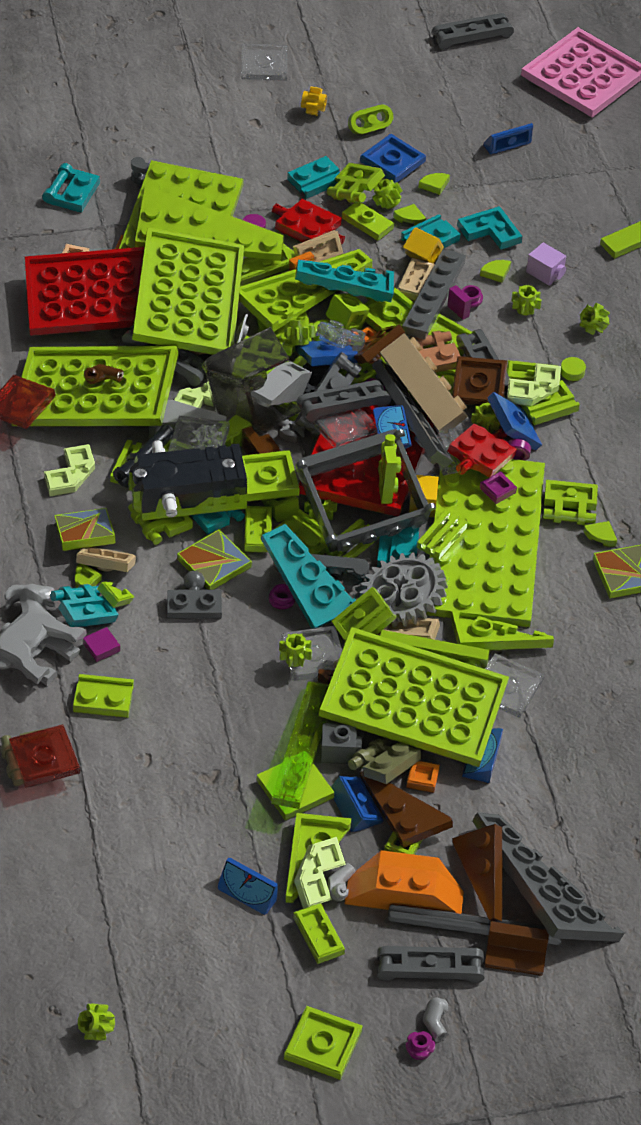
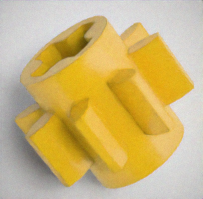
M311 86L310 91L304 90L301 108H306L307 114L318 116V111H325L327 94H322L323 89Z

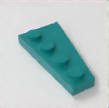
M298 260L295 280H299L303 284H316L324 286L328 290H341L353 296H366L377 302H391L394 294V271L386 270L385 274H377L375 269L365 268L364 272L354 271L351 266L341 265L336 269L332 268L329 263Z
M286 524L261 536V541L313 631L330 623L356 601L355 598L352 599L344 590L345 587L338 580L335 581L325 570L326 567L320 560L317 561L308 552L309 549Z

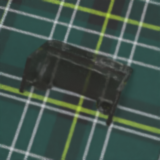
M271 327L210 356L202 365L216 413L226 416V421L238 415L252 424V428L258 431H268L274 425L301 412L296 401L265 407L255 401L256 398L251 396V391L259 390L264 386L267 380L266 371L289 361L287 353Z

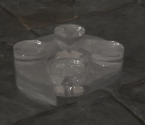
M330 320L329 323L320 322L318 324L315 336H320V340L343 349L348 345H353V351L363 349L365 332L357 329H352L351 331L344 329V324Z

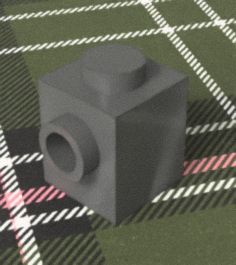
M323 723L321 763L348 764V761L353 758L354 753L361 749L362 736H356V727L346 724Z

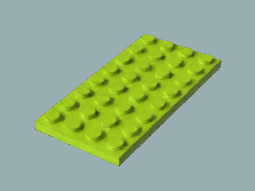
M449 454L453 462L447 468L443 466L440 468L434 522L447 510L450 512V516L453 517L454 514L459 516V521L463 519L468 521V525L439 560L430 555L434 563H439L441 570L444 571L448 588L445 589L446 597L441 598L443 604L434 605L436 612L428 611L426 615L451 618L452 611H460V617L475 620L480 616L491 621L530 627L545 463L511 459L498 472L501 471L517 487L516 494L495 504L480 489V482L489 477L473 469H469L465 474L461 475V471L459 473L456 471V466L461 463L460 460ZM453 526L449 530V532L445 535L443 540L435 546L434 550H437L439 548V546L456 528L455 526Z

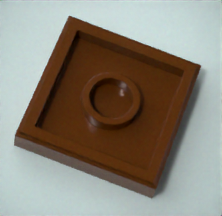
M457 356L452 396L455 398L458 395L466 405L478 406L489 403L487 397L493 392L504 397L507 360Z

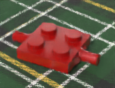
M301 199L288 209L278 203H275L272 208V213L281 216L275 223V229L301 242L331 232L341 226V217L304 199ZM339 234L342 245L345 241V236Z
M474 423L450 443L447 452L460 460L461 463L456 466V471L458 473L461 471V475L465 474L469 469H473L491 478L514 458L517 449L503 440L507 437L503 429H499L495 434H491L484 427Z

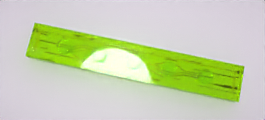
M310 681L307 683L272 794L271 804L295 809L300 808L322 736L323 723H326V718L318 715L329 685Z

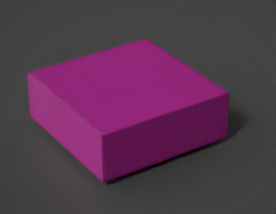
M456 285L449 288L447 306L462 320L470 316L472 299Z
M501 471L491 478L480 482V489L495 504L516 494L517 487Z
M107 627L83 638L84 646L96 662L120 652V644Z

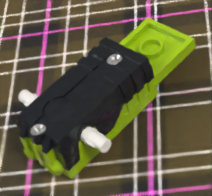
M157 440L152 443V453L137 455L134 465L129 469L128 485L129 490L132 492L133 510L141 513L142 521L247 509V501L299 495V485L290 450L242 456L239 444H231L229 447L221 445L218 448H213L212 446L205 447L202 450L194 448L165 452L163 443Z

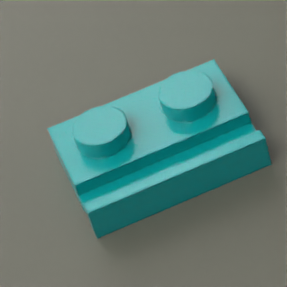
M324 156L287 172V180L300 193L303 192L305 198L308 199L326 191L329 187H334L337 184L335 177L340 173V169L327 156Z
M440 214L401 232V240L407 241L412 230L418 228L439 238L444 248L460 241L461 235L446 220L443 221Z
M408 527L402 529L399 534L394 536H380L377 567L381 568L380 561L389 563L390 556H393L396 560L399 559L401 553L404 554L405 558H409L411 553H414L415 557H417L419 528L413 529Z

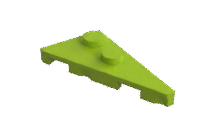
M452 611L451 621L457 644L487 650L553 648L554 637L535 630L533 635L518 632V626L491 621L480 616L475 620L460 617V611Z
M296 813L286 903H293L299 896L294 880L308 846L337 837L340 843L350 830L351 818Z

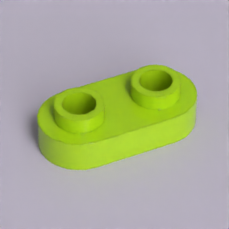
M384 104L359 110L349 116L348 127L357 135L382 129L392 123L393 112L390 107ZM378 113H380L382 116L381 121L377 119ZM357 119L361 121L360 127L356 125Z

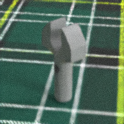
M273 406L267 409V415L282 427L279 434L282 439L289 442H297V435L292 431H297L304 438V427L300 428L294 423L295 421H289Z

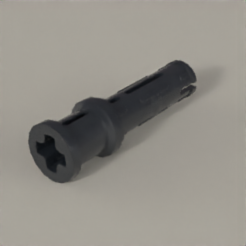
M163 424L137 453L129 454L126 462L121 467L113 470L115 480L121 486L129 488V469L134 465L136 456L152 453V443L157 440L161 441L164 447L175 437L174 429L167 424Z

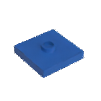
M389 134L360 155V162L366 166L381 168L385 174L384 178L393 180L396 183L426 162V155L393 134Z
M343 339L309 341L307 345H295V351L303 356L312 367L331 365L340 352L348 356L347 359L353 364L355 362L358 363L354 358V355L358 352Z
M495 392L487 397L505 434L514 439L528 442L533 450H537L542 446L524 409Z

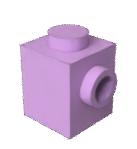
M543 242L528 255L526 272L550 286L555 280L561 279L565 274L566 255Z

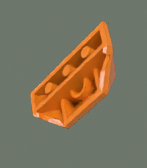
M381 850L356 870L348 880L347 889H349V893L345 898L346 905L389 910L391 904L462 914L464 891L438 857Z

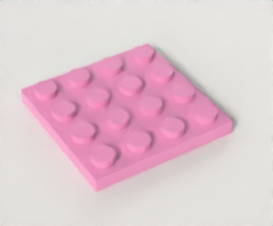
M577 27L524 66L521 76L588 116L594 117L641 81V63Z

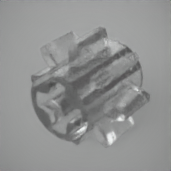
M202 424L197 430L192 431L194 439L190 440L193 449L200 448L202 450L205 447L212 446L213 448H218V446H221L220 442L224 438L222 432H217L216 425Z

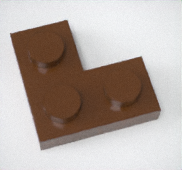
M400 324L382 328L364 342L365 347L354 355V358L359 364H372L382 356L380 351L399 338L405 331Z

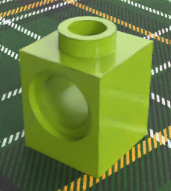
M349 293L335 294L330 301L326 316L343 332L362 329L370 309L356 296Z

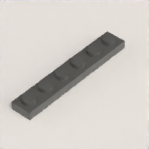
M442 250L402 326L405 335L423 340L427 338L448 297L449 288L453 287L465 264L466 255L452 250Z
M378 359L372 364L377 373L375 378L386 387L385 391L389 394L391 400L396 403L395 406L402 405L404 407L408 429L415 433L414 440L425 449L424 456L432 464L438 463L447 468L453 462L448 452L392 367Z

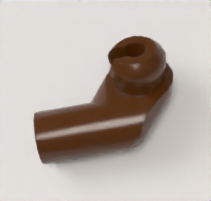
M98 364L87 368L84 371V378L90 384H97L107 379L120 382L124 372L122 369Z

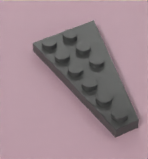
M476 813L472 822L477 829L492 824L502 827V865L552 938L614 942L621 940L625 933L618 926L614 927V929L604 921L606 915L600 909H593L591 906H588L583 901L585 895L554 866L549 869L541 861L543 855L536 849L531 850L521 842L523 836L499 814Z

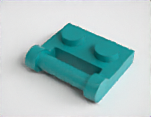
M62 163L58 169V175L50 188L46 189L42 194V199L48 204L82 213L100 184V176L73 169L70 164ZM65 180H71L63 195L57 194Z

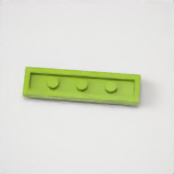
M381 630L380 636L487 670L489 650Z

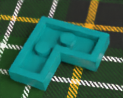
M500 206L459 218L457 221V227L468 241L490 235L500 250L522 243L523 236Z

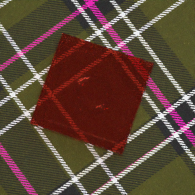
M13 375L0 389V419L27 429L55 398V390Z
M63 724L9 738V746L25 788L80 774L79 763Z

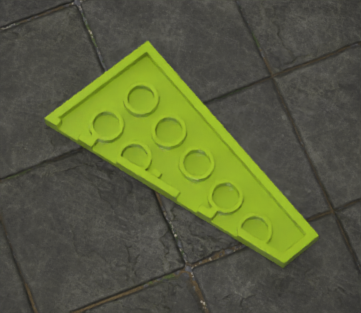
M145 185L135 247L145 246L146 232L149 227L244 245L243 257L281 261L284 235Z
M357 249L319 262L329 263L332 268L336 269L341 265L351 266L354 271L364 272L365 268H372L373 260L363 251ZM296 269L240 286L239 302L271 332H274L290 322V318L298 317L338 290H328L324 286L316 284H303L299 280H295Z

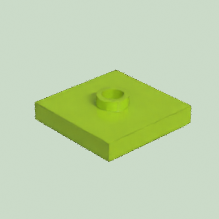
M306 753L298 755L297 758L290 759L289 762L285 761L257 774L256 781L285 821L295 817L296 813H303L334 798L335 792ZM298 759H299V761H301V762H299V763L296 765V768H295V765H294L293 771H292V766H293V764H294L296 761H298ZM293 772H294V777H295V779H296V782H295V785H294V783H293V786H292L291 780H292ZM285 795L284 805H281Z

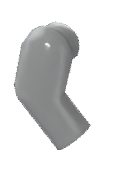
M346 863V865L342 866L328 878V889L331 898L335 901H342L348 896L349 889H346V882L356 872L349 863Z
M438 997L432 998L427 1003L423 1016V1023L435 1042L444 1040L448 1035L440 1022L441 1016L446 1013L445 1011H448V1003L445 999Z

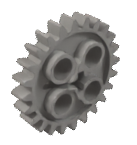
M401 553L400 558L397 560L390 556L389 563L380 561L382 567H372L374 574H366L367 582L361 583L363 590L360 591V595L374 587L382 596L392 613L397 617L391 622L393 627H396L398 622H402L403 626L406 627L409 619H412L413 623L417 624V618L420 616L427 619L426 612L435 613L434 605L443 604L441 598L446 597L445 589L448 588L444 571L441 570L440 564H435L433 558L426 560L424 554L416 559L414 553H411L409 558H405L404 554Z

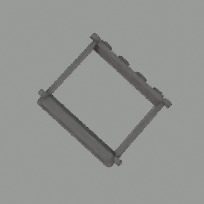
M403 429L389 430L298 459V462L295 464L296 471L330 553L334 551L345 552L351 549L353 545L359 543H372L380 536H394L399 534L402 529L408 527L413 529L419 528L421 525L426 524L431 511L436 510L434 503L428 504L400 437L405 436ZM387 434L394 435L397 445L396 457L401 458V472L417 510L336 536L311 476L381 455V444L385 441V436Z

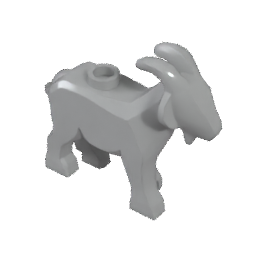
M36 584L12 585L4 594V598L7 600L5 608L9 609L11 605L20 601L22 614L12 623H6L0 631V669H19L27 679L32 680L36 684L41 682L48 686L57 677V671L50 667L37 665L34 658L41 653L44 647L55 650L71 662L79 654L80 649L69 642L73 641L76 643L78 640L83 639L87 635L86 629L69 627L58 621L43 608L45 605L49 607L55 606L50 598V593L54 591V588Z

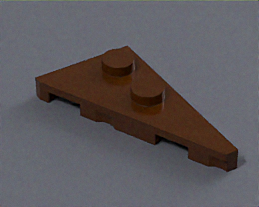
M364 771L360 772V777L403 848L453 828V821L450 816L391 783L384 784L364 777Z
M492 824L452 838V843L488 919L502 922V827Z

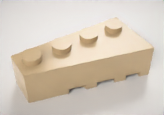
M402 334L380 351V353L437 429L445 435L468 417L463 411L467 407L458 395L455 398L451 395L449 390L452 387L444 376L439 378L434 370L437 367L429 356L424 359L419 351L423 348L414 337L409 339L405 334Z

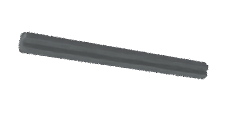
M391 904L388 912V920L392 922L489 935L491 920L488 917ZM503 919L502 922H499L546 930L544 925ZM549 935L548 944L559 945L562 938L556 939Z

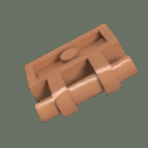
M434 331L425 340L414 337L422 348L423 346L434 345L432 348L422 349L419 352L424 359L429 356L437 367L434 370L435 373L456 369L457 356H460L455 343L444 344V342L452 340L450 331L442 333L441 331Z

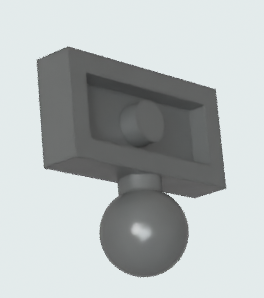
M199 571L188 572L184 577V586L187 590H167V618H222L221 590H201L205 585L203 574Z

